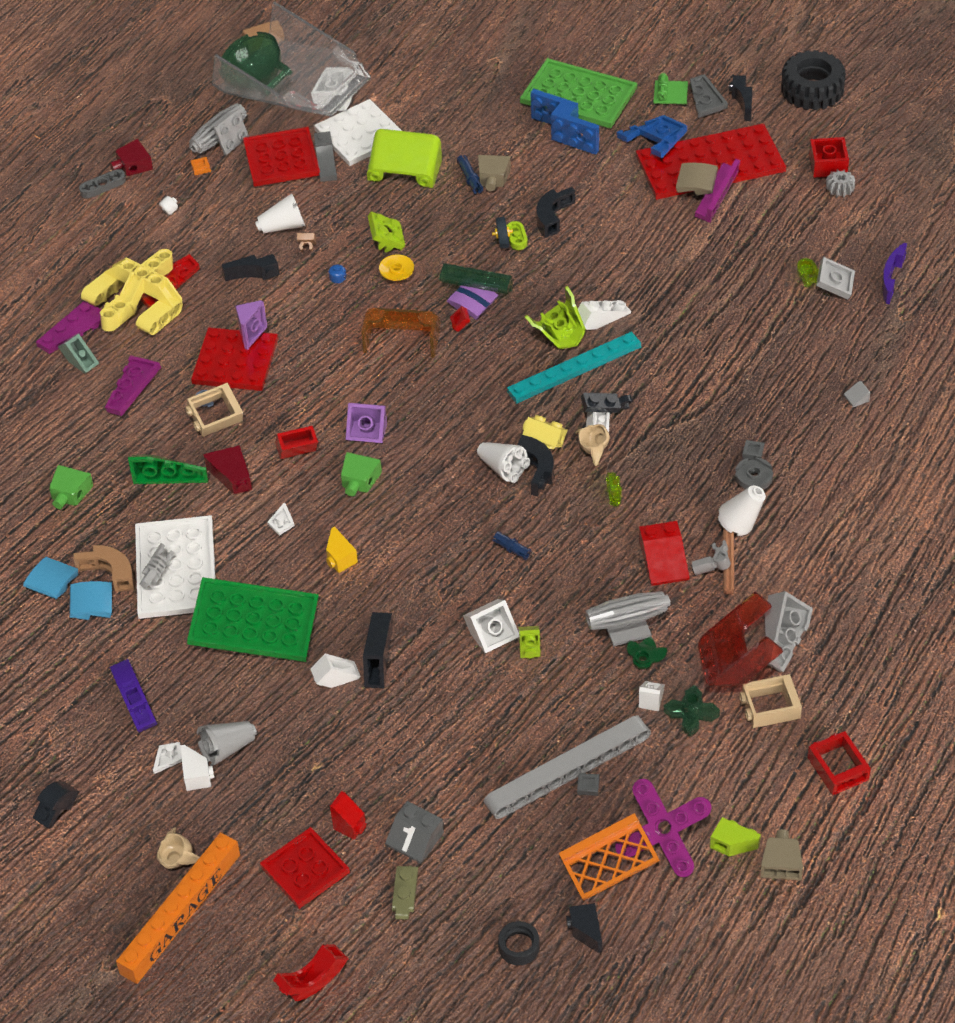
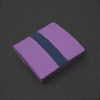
M467 279L450 296L447 302L457 310L461 306L467 308L468 314L476 320L497 299L498 294L477 281Z

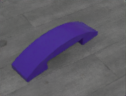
M907 243L897 247L885 264L882 293L886 304H890L894 293L895 279H891L894 268H902L906 257Z

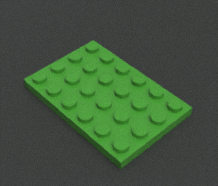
M547 58L520 97V103L531 106V91L537 89L578 103L579 119L612 128L636 91L637 83Z

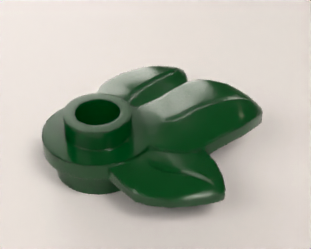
M648 637L640 644L629 641L627 652L633 658V664L637 668L646 669L652 663L662 661L667 655V648H656L653 638Z

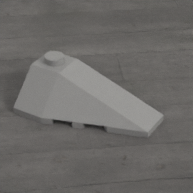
M786 591L768 595L765 609L766 661L769 666L779 672H784L793 656V649L796 645H799L802 633L807 631L813 610L812 607Z

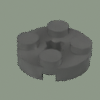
M755 457V460L743 459L736 466L735 481L744 489L753 485L765 489L773 481L772 466L762 458ZM750 473H752V474L758 473V475H757V476H753V475H751Z

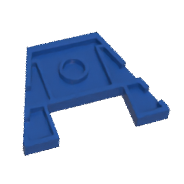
M662 115L645 121V125L639 127L634 125L628 131L623 132V130H619L616 133L617 138L625 142H629L639 135L657 142L656 145L651 147V154L663 158L687 132V125Z

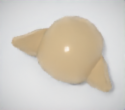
M602 424L588 425L575 432V434L579 435L581 448L587 454H591L595 466L599 464L603 450L609 443V432Z
M172 828L166 834L157 852V860L167 869L194 864L200 857L192 853L193 847L190 841L181 834H177L176 828Z

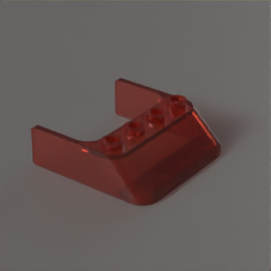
M754 592L700 638L698 648L705 682L709 686L746 684L753 676L783 653V649L767 636L747 651L744 638L746 629L772 607L771 603L759 593Z

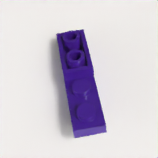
M126 659L111 666V672L138 733L156 726L157 722L129 660Z

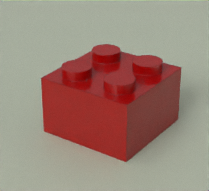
M845 137L810 139L809 157L813 177H828L831 172H836L837 169L848 172L849 157Z

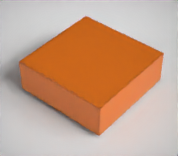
M207 157L190 160L194 175L211 172Z

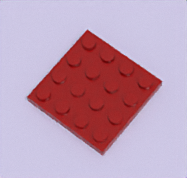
M309 126L243 138L254 187L319 176L320 169Z
M208 327L191 378L192 384L218 387L228 383L230 388L263 391L278 342V334L262 333L247 350L244 348L240 330Z

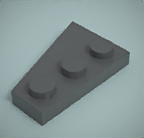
M705 74L690 79V87L698 118L728 108L727 101Z

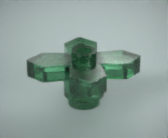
M692 686L685 691L682 701L672 699L664 705V712L670 718H683L681 729L688 736H692L699 731V720L712 722L720 716V709L714 703H703L702 692L696 686Z

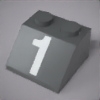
M407 801L395 816L385 845L422 864L444 834L443 819Z

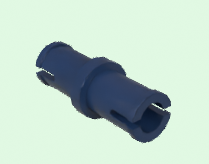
M500 531L494 535L496 539H493V542L504 547L508 553H514L523 558V560H527L530 556L531 549L518 543L517 539H511Z

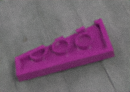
M83 301L36 341L37 347L51 354L58 350V346L70 337L77 334L83 336L85 331L98 328V324L101 323L100 311L102 309Z
M130 355L129 363L123 369V376L121 379H118L116 383L117 388L112 391L105 406L106 411L122 416L161 369L159 362Z

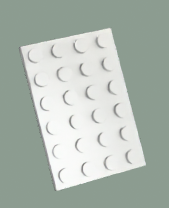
M212 515L135 524L138 618L194 613L202 577L216 579ZM160 543H162L165 547L160 555L166 558L167 553L171 550L175 554L157 582L152 581L145 589L139 585L144 577L142 571Z

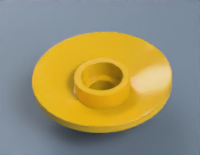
M391 255L381 261L379 271L384 278L399 281L408 278L413 273L414 263L407 256Z

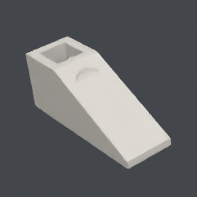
M621 300L581 302L578 308L586 330L598 329L631 313L626 303Z

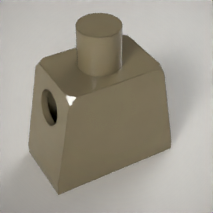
M478 155L481 185L485 186L488 191H494L496 187H503L511 171V157Z
M778 830L776 838L769 837L767 839L760 878L802 880L803 864L799 841L797 839H789V832L787 830Z

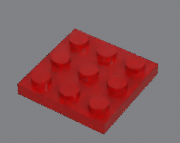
M311 827L260 862V867L298 909L350 873V868Z

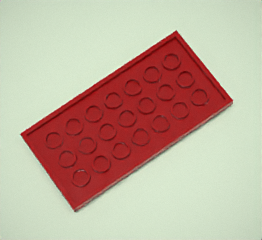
M764 123L678 141L663 158L651 154V147L636 150V158L656 200L694 192L678 193L676 190L682 163L711 164L717 166L719 171L723 163L732 166L735 159L740 160L739 171L733 183L786 172V165Z

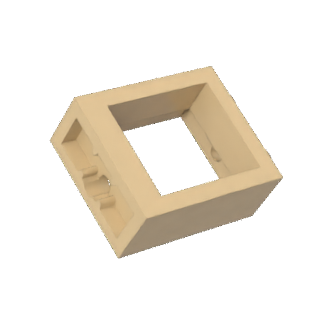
M228 383L187 399L186 413L189 417L192 416L194 420L193 426L196 432H200L202 437L243 421V411ZM223 398L231 415L204 426L195 408Z
M790 674L742 684V692L739 693L741 704H745V716L747 721H751L753 728L801 719L802 706ZM783 692L788 707L756 713L751 698Z

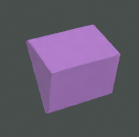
M261 300L236 306L239 330L244 348L247 350L267 328L264 302Z
M348 403L346 440L383 443L387 427L386 406Z

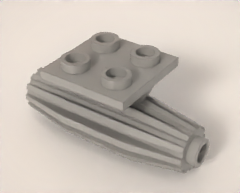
M236 103L220 111L206 122L190 139L189 148L191 151L199 154L220 143L224 155L230 153L243 142L244 137H249L243 123L247 116L245 108L241 104Z
M662 591L637 593L609 600L585 611V617L590 630L607 629L613 646L629 643V641L652 637L646 620L667 611V606H670V599Z

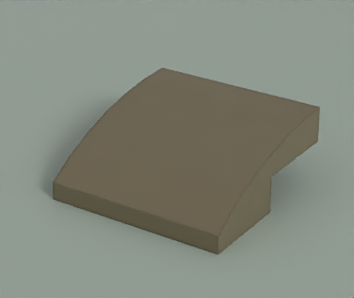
M682 163L676 184L677 192L694 191L696 195L713 193L718 167L705 163Z

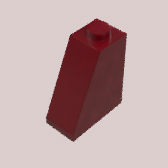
M240 445L203 454L206 469L233 494L252 490L249 472Z

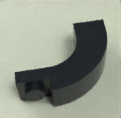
M572 187L558 193L552 189L545 193L538 201L536 208L537 227L544 238L560 232V219L555 213L575 204V190Z
M521 435L517 445L522 446L526 450L527 458L530 459V465L536 468L531 481V495L538 497L541 490L545 489L546 484L552 485L553 456L549 448L541 441L533 437Z

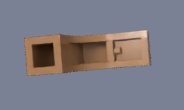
M93 545L92 552L74 553L75 567L79 569L78 571L105 570L112 574L115 592L135 590L131 564L122 552L108 546Z

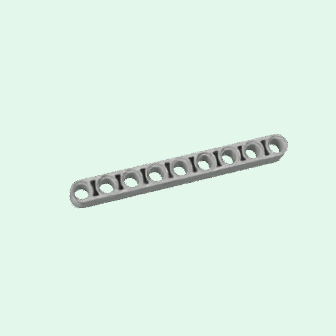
M638 715L633 716L492 791L485 797L484 804L496 819H501L577 778L579 773H586L642 743L650 736L651 730Z

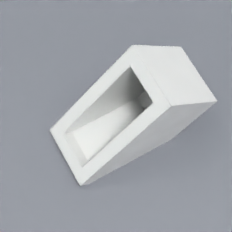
M324 654L311 668L316 684L330 688L361 677L354 661L329 654Z
M180 745L186 790L211 787V779L214 778L213 766H208L206 757L186 745Z

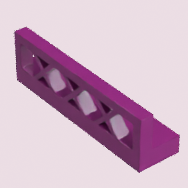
M735 159L732 166L726 163L721 165L716 176L713 193L705 194L695 212V217L711 223L738 174L740 160Z

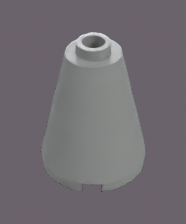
M249 721L203 725L197 729V735L201 736L198 746L202 756L206 757L208 762H212L210 765H217L252 742L257 731L254 724H251Z

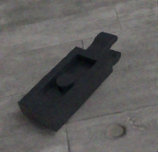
M583 393L580 397L585 412L619 413L621 408L629 409V403L633 402L631 395H624L618 398L616 393Z

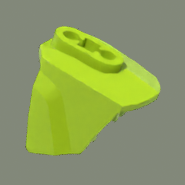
M568 286L565 287V304L557 301L559 305L546 314H540V321H535L528 315L525 316L535 329L542 331L559 349L578 346L586 330L575 304L574 295Z

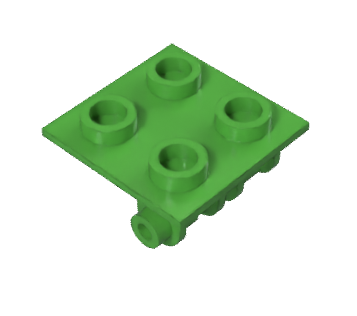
M661 73L658 76V80H655L654 103L687 104L688 81H668V76L665 73Z

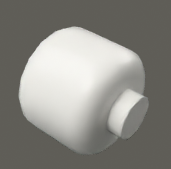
M166 196L159 202V206L167 215H172L178 209L176 204L178 201L174 197Z

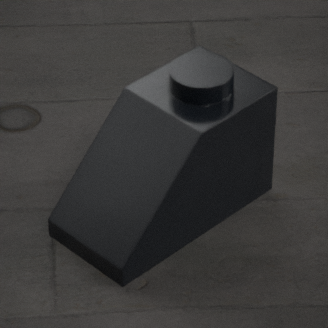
M595 903L570 906L569 915L566 916L567 929L571 928L572 936L597 953L602 952V938Z

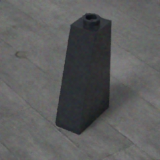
M372 612L363 652L365 688H385L393 630L392 613Z

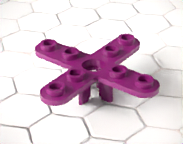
M648 779L637 780L633 785V794L648 821V824L642 826L651 845L660 844L676 875L680 877L691 875L695 868L694 861L678 832L709 816L712 810L710 801L705 797H697L668 813L653 783ZM667 821L670 824L671 829L667 834L661 833L663 832L662 829L658 828L660 822ZM639 830L630 834L629 842L640 843L642 836ZM619 842L616 843L615 847L617 854H620L623 846ZM627 845L624 856L633 857L636 855L638 848Z

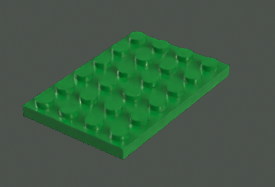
M202 577L187 638V645L306 662L319 594Z

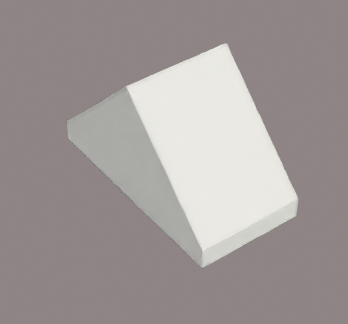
M645 681L639 688V708L659 711L665 684Z

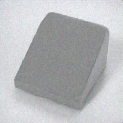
M859 381L847 390L843 396L852 407H856L869 402L870 391L862 381Z

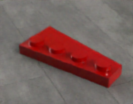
M189 254L174 262L173 269L165 277L170 280L175 289H178L200 269V266ZM143 293L140 299L147 308H150L158 301V299L146 293Z

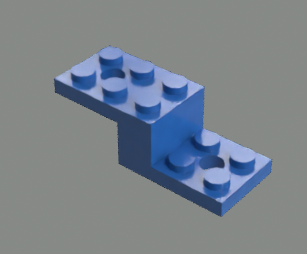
M537 89L531 91V118L551 124V140L595 155L599 152V125L578 118V103Z

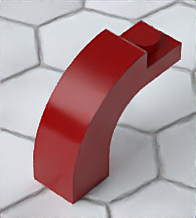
M335 944L322 945L313 959L302 969L293 973H277L273 981L279 986L278 988L283 994L290 995L295 1001H300L314 995L330 983L349 958Z

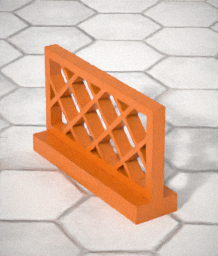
M635 813L559 852L583 901L660 861ZM639 830L642 836L640 843L629 842L630 834ZM615 842L623 844L620 854L609 851L611 844ZM627 845L638 848L635 858L624 856ZM641 849L650 851L653 858L647 861L638 860ZM596 852L604 854L601 864L590 861L592 854ZM608 855L619 858L616 868L605 866ZM622 859L633 862L630 870H619ZM577 862L585 864L582 874L573 872L570 866ZM589 865L599 868L596 878L585 876ZM603 869L614 872L611 880L607 882L600 880ZM584 879L595 882L592 890L586 893L583 892L581 887Z

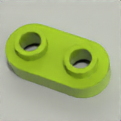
M518 221L508 223L507 227L509 226V230L513 229V233H510V237H508L510 246L515 250L525 249L528 245V240L523 224Z

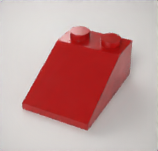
M671 521L639 526V544L651 586L690 580L678 522Z

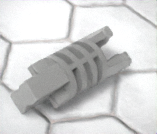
M160 543L142 571L144 577L139 585L145 589L152 581L157 582L175 554L171 550L167 553L166 558L160 555L165 547L162 543Z

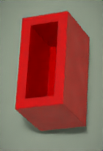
M313 426L278 433L275 444L280 459L316 451L318 440Z

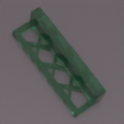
M446 263L443 264L439 275L440 282L508 294V291L512 292L513 290L511 275Z

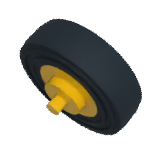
M505 217L496 218L497 228H495V232H492V236H496V239H499L501 249L508 248V237H510V233H513V229L509 230V226H506Z

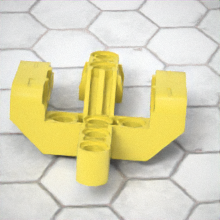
M161 249L142 264L126 257L113 264L111 268L104 271L103 274L83 289L81 299L93 306H98L102 302H106L107 298L112 294L119 292L118 290L124 285L120 296L116 294L115 299L110 303L106 302L104 308L100 311L101 328L104 331H114L135 315L137 305L143 293L158 299V301L138 317L136 326L140 330L154 335L180 314L183 306L182 297L170 280L165 277L173 269L172 251Z

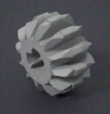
M837 169L836 172H831L826 179L827 191L830 192V195H836V197L842 196L844 198L845 195H851V192L855 189L854 176L851 175V172L846 173L845 170L839 171Z

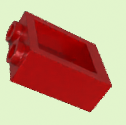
M846 731L839 734L835 733L829 738L816 741L809 746L807 758L832 796L869 780L871 768ZM843 746L856 767L834 776L821 755Z

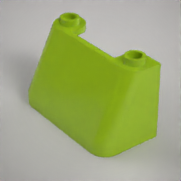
M378 129L373 139L367 180L380 181L383 179L384 172L416 176L419 185L433 188L442 163L441 141L439 137L432 134Z

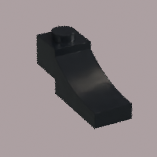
M733 75V82H729V92H732V99H736L740 104L744 114V121L751 122L752 87H746V76Z
M274 254L256 259L255 255H251L221 265L225 282L250 277L266 280L279 276L278 262Z

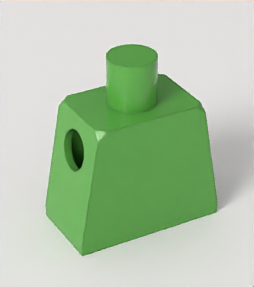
M347 452L341 473L342 486L346 488L345 493L349 496H355L357 491L368 492L382 473L381 460Z
M58 465L50 484V493L54 500L53 506L57 509H62L65 504L78 505L93 487L91 473Z

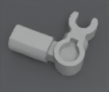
M725 540L722 541L723 545L721 547H717L715 543L712 544L715 554L713 558L710 556L692 561L695 575L714 571L715 568L725 570L730 567L731 562L727 552L728 545Z

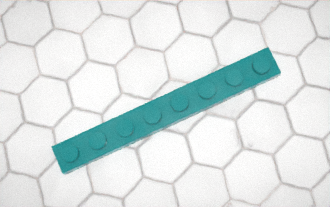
M631 331L507 387V393L516 404L641 348V342Z

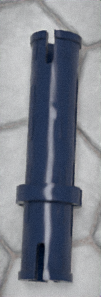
M460 155L457 158V162L466 176L467 184L471 186L474 194H477V192L480 194L483 191V186L479 181L478 174L474 172L467 156Z

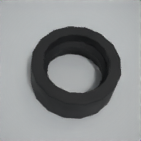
M514 921L501 929L498 935V950L501 957L507 963L525 965L531 963L537 957L540 946L539 934L531 924L524 921ZM522 934L531 939L532 945L526 951L514 952L507 948L506 940L513 935Z

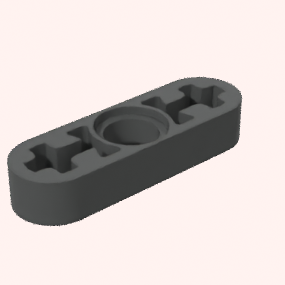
M116 169L82 183L79 186L81 196L86 199L92 198L123 185L126 182L125 172Z

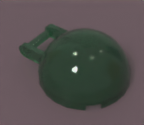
M257 32L258 35L249 37L246 34L234 41L225 50L220 60L222 62V68H219L220 73L229 84L239 89H260L267 95H270L272 93L271 90L293 72L287 65L281 62V49L273 35L267 32Z

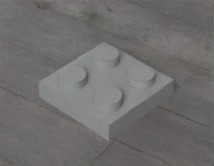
M823 257L820 261L816 286L848 300L852 294L855 271Z

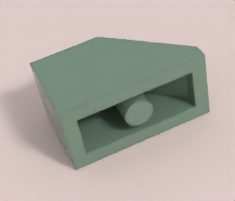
M79 334L70 337L58 346L67 361L84 374L99 364Z

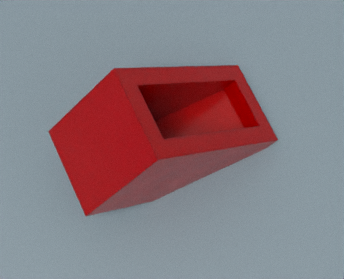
M341 791L330 805L333 829L355 840L366 828L365 813L345 792Z

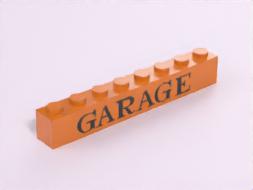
M221 832L217 835L116 960L120 975L136 984L139 983L238 859L240 851L236 840Z

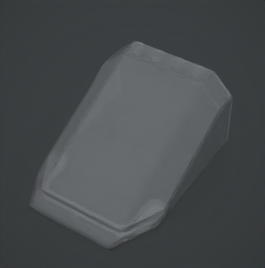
M274 1L272 4L270 30L261 48L240 68L216 54L214 57L212 86L225 94L332 117L371 79V76L364 69L363 64L358 61L356 53L352 49Z

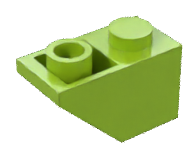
M539 626L518 627L520 658L540 657Z
M722 817L711 835L710 848L729 857L757 850L760 847L761 834L753 829H747L733 820H727Z

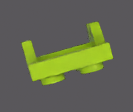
M372 211L369 213L368 221L372 239L378 241V250L384 248L386 253L393 248L402 250L406 245L400 222Z

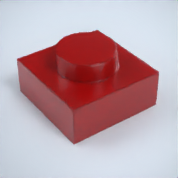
M463 306L450 316L453 329L457 332L470 322L467 308Z

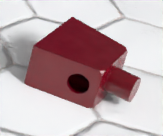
M138 139L115 151L117 160L110 162L112 171L122 169L126 176L153 170L151 156Z

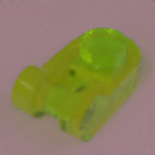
M808 258L800 259L797 263V272L803 281V285L809 287L813 283L817 284L819 269L814 261Z
M615 472L607 473L606 482L609 503L616 507L621 504L622 488L620 487V478L616 476Z

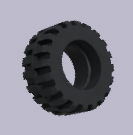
M807 50L804 53H796L795 56H791L785 62L782 68L781 91L783 96L789 103L794 104L798 108L802 107L805 110L831 107L843 96L846 76L845 67L838 58L836 59L834 55H829L824 51Z

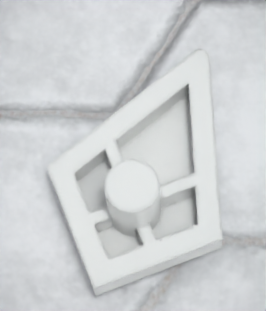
M285 503L268 521V525L279 536L295 526Z
M180 742L159 745L153 768L154 774L182 762Z

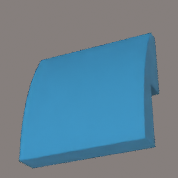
M45 557L30 572L23 586L57 599L67 591V584L78 576L79 569Z
M89 581L70 585V618L89 620L91 615L111 617L112 582Z

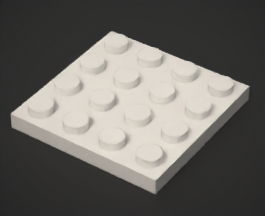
M370 99L314 125V130L317 133L330 131L333 150L349 166L370 157L374 135L378 129L402 131Z

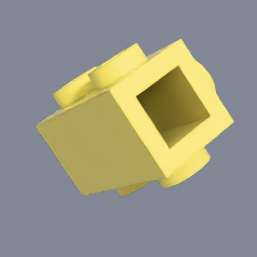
M535 415V417H528L525 420L522 435L533 437L545 443L549 449L555 450V447H562L567 429L562 428L563 424L555 421L549 423L546 422L545 417Z

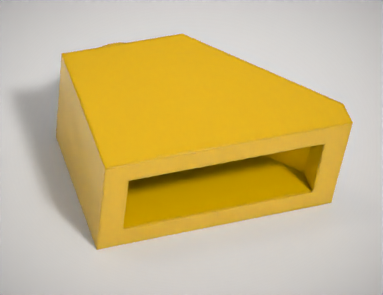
M335 526L331 528L326 548V562L330 568H334L340 573L358 562L357 551Z

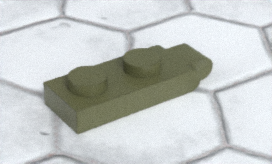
M397 866L392 902V912H396L395 919L409 920L410 912L414 913L418 867Z

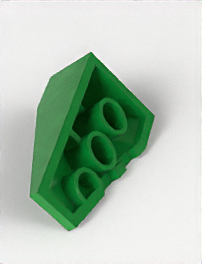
M132 455L128 457L133 484L208 483L209 481L206 467L155 455Z

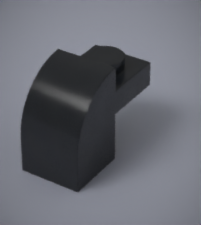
M65 781L50 783L37 798L40 803L33 819L46 828H53L60 811L71 810L80 791Z

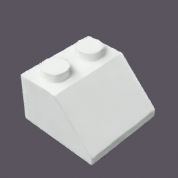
M494 600L463 615L470 634L484 653L519 637V632L505 600Z

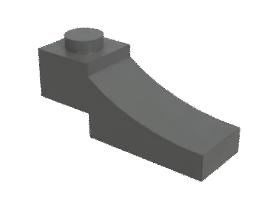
M330 131L314 133L315 149L320 169V182L337 180Z

